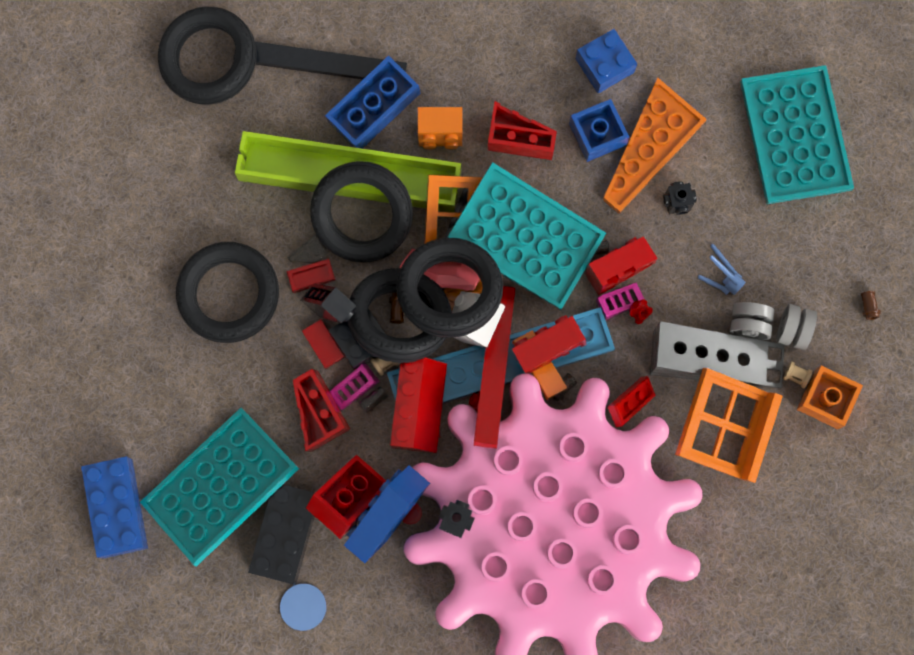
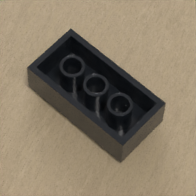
M282 485L269 497L248 573L292 585L297 584L315 518L306 509L314 492Z

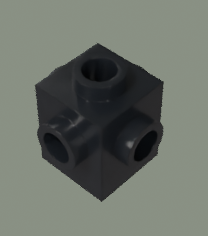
M682 181L670 184L665 194H663L664 206L668 207L669 214H686L691 211L697 200L696 192L694 189H691V184H684Z
M456 500L455 503L450 502L449 506L444 505L439 515V519H442L439 529L462 539L465 529L470 531L475 519L471 516L472 510L468 509L470 505ZM459 514L461 520L454 522L452 520L453 515Z

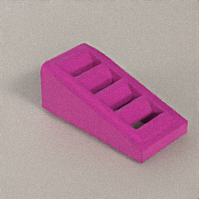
M637 282L597 297L596 302L598 307H601L605 320L630 309L634 301L629 291H634L637 300L644 299ZM625 293L630 304L626 305L621 294ZM614 297H618L622 307L618 308ZM607 300H610L614 310L610 311Z
M361 364L330 390V393L340 409L343 410L380 381L368 365ZM362 373H363V374L365 375V377L368 379V382H367V383H366V382L364 381V379L361 377V374H362ZM355 378L362 386L360 389L353 382ZM347 384L355 392L353 395L345 387ZM339 390L343 391V393L348 398L347 400L344 401V399L338 393Z

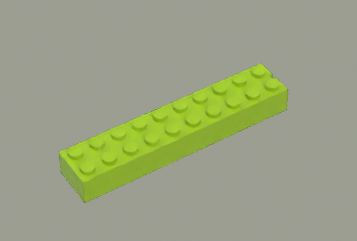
M246 131L242 132L239 148L241 154H238L235 169L238 181L314 192L320 180L332 169L349 162H371L387 168L402 181L410 195L412 207L425 209L428 174L461 175V163ZM364 183L349 184L335 194L337 196L390 203L379 189ZM439 187V211L455 212L458 188Z

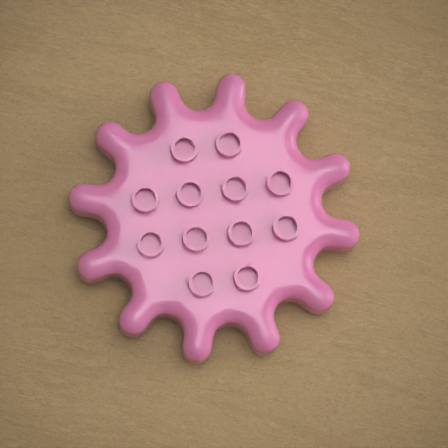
M522 373L517 375L511 382L509 396L512 412L505 420L500 422L497 449L473 446L477 412L465 404L453 407L448 414V428L462 446L463 451L458 462L446 468L422 462L412 468L430 482V485L422 494L423 496L436 501L440 506V510H442L444 505L449 506L450 502L455 503L456 500L469 504L468 509L472 510L471 516L475 518L470 531L465 529L461 539L440 530L439 527L442 519H440L434 529L411 535L404 544V554L411 563L415 565L442 563L454 575L455 584L453 590L436 607L435 617L438 624L445 629L452 630L460 627L475 614L490 616L498 624L500 631L495 655H527L531 644L536 639L544 636L555 638L561 644L564 655H598L596 635L604 625L612 622L622 625L638 641L652 642L658 639L662 633L663 626L661 619L647 602L646 592L648 586L657 577H666L680 582L693 580L698 575L701 565L699 558L693 552L672 544L666 532L668 520L673 514L696 507L702 499V489L696 481L691 479L664 481L652 469V455L666 441L669 435V427L666 421L661 417L650 416L629 431L617 430L609 424L605 416L610 390L602 379H587L578 391L575 403L571 407L561 410L549 407L544 402L540 384L533 375ZM459 514L453 515L452 520L454 522H459L461 520V516Z

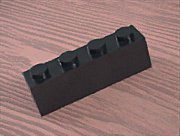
M315 283L300 300L320 318L338 323L347 322L354 314L353 309L356 307L336 287Z

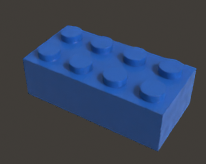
M387 56L334 106L325 117L328 123L352 147L363 149L421 94L420 88L390 56Z
M126 456L81 466L97 558L104 559L148 549L133 460Z
M410 465L403 471L398 469L391 479H388L381 486L379 496L376 495L368 504L370 508L365 510L357 519L359 522L358 526L355 524L347 533L349 539L344 546L362 562L366 563L388 541L430 485V482Z

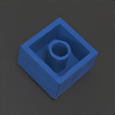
M615 29L577 49L575 58L598 94L635 73L637 62Z
M611 99L575 113L570 117V128L586 162L620 149L628 143L629 135Z

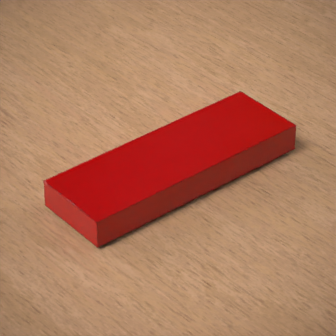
M648 376L640 377L608 406L615 427H622L656 396Z

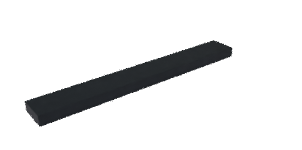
M255 42L257 52L256 65L363 80L384 60ZM395 61L406 72L407 63Z

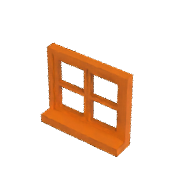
M428 174L424 244L436 240L438 216L459 217L461 213L438 212L439 187L468 188V203L483 177Z
M703 368L675 455L735 478L755 483L783 396L777 393L766 392L709 368ZM712 384L732 391L723 419L704 412ZM737 394L756 400L748 429L729 422ZM701 420L720 427L711 455L692 449ZM726 430L745 437L736 465L717 458Z

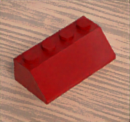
M429 358L409 363H400L390 443L391 449L437 454L447 363Z

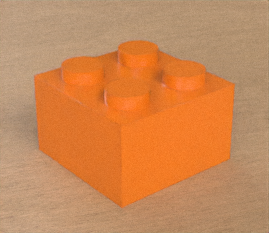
M418 107L419 147L431 150L435 149L436 146H445L446 149L452 150L462 146V107Z
M821 365L814 370L797 410L835 429H840L846 425L863 385Z

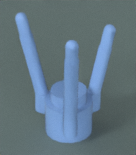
M711 244L710 247L723 264L713 255H710L709 258L726 275L722 281L725 285L723 286L702 275H698V279L720 289L726 295L729 292L735 295L746 282L717 247Z

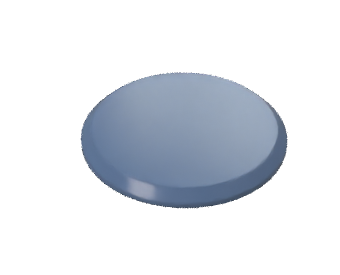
M297 584L289 588L283 595L280 603V613L285 623L291 628L300 631L310 630L323 620L326 613V601L322 592L315 586Z

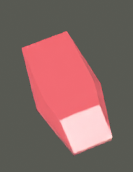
M411 249V251L409 252V254L406 256V258L404 259V261H403L402 264L400 265V268L402 267L403 263H404L405 260L408 258V256H409L413 251H415L416 249ZM442 262L432 266L424 273V275L435 281L440 288L474 290L480 281L479 276L473 269L458 262Z

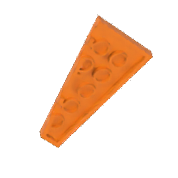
M657 78L603 198L618 214L626 208L707 120L659 78Z

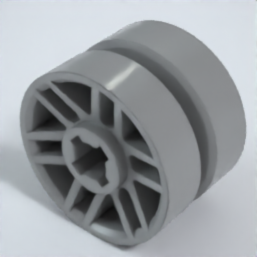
M735 303L732 311V317L735 319L731 320L730 334L757 340L770 339L772 325L769 323L773 322L775 310L770 306L759 303Z
M788 303L780 320L776 342L787 346L792 342L794 348L806 350L815 330L817 311L804 308L801 312L800 306Z

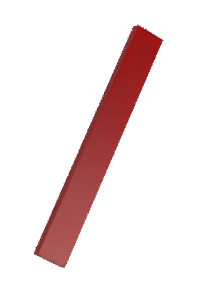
M503 286V295L500 303L505 308L488 347L485 349L473 446L497 449L515 287Z

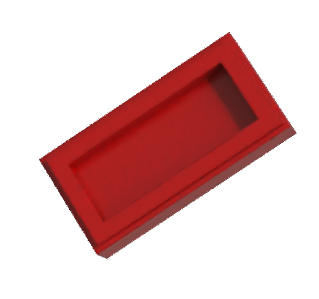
M329 259L287 271L293 293L310 289L314 283L323 285L336 281Z
M321 319L302 330L325 370L344 359L343 354Z

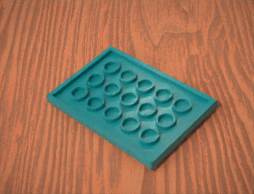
M826 65L741 79L740 84L766 204L847 192L854 189Z
M492 162L447 238H460L479 245L492 256L503 276L561 310L605 237L606 232Z
M241 407L143 498L140 503L189 561L197 567L299 468Z

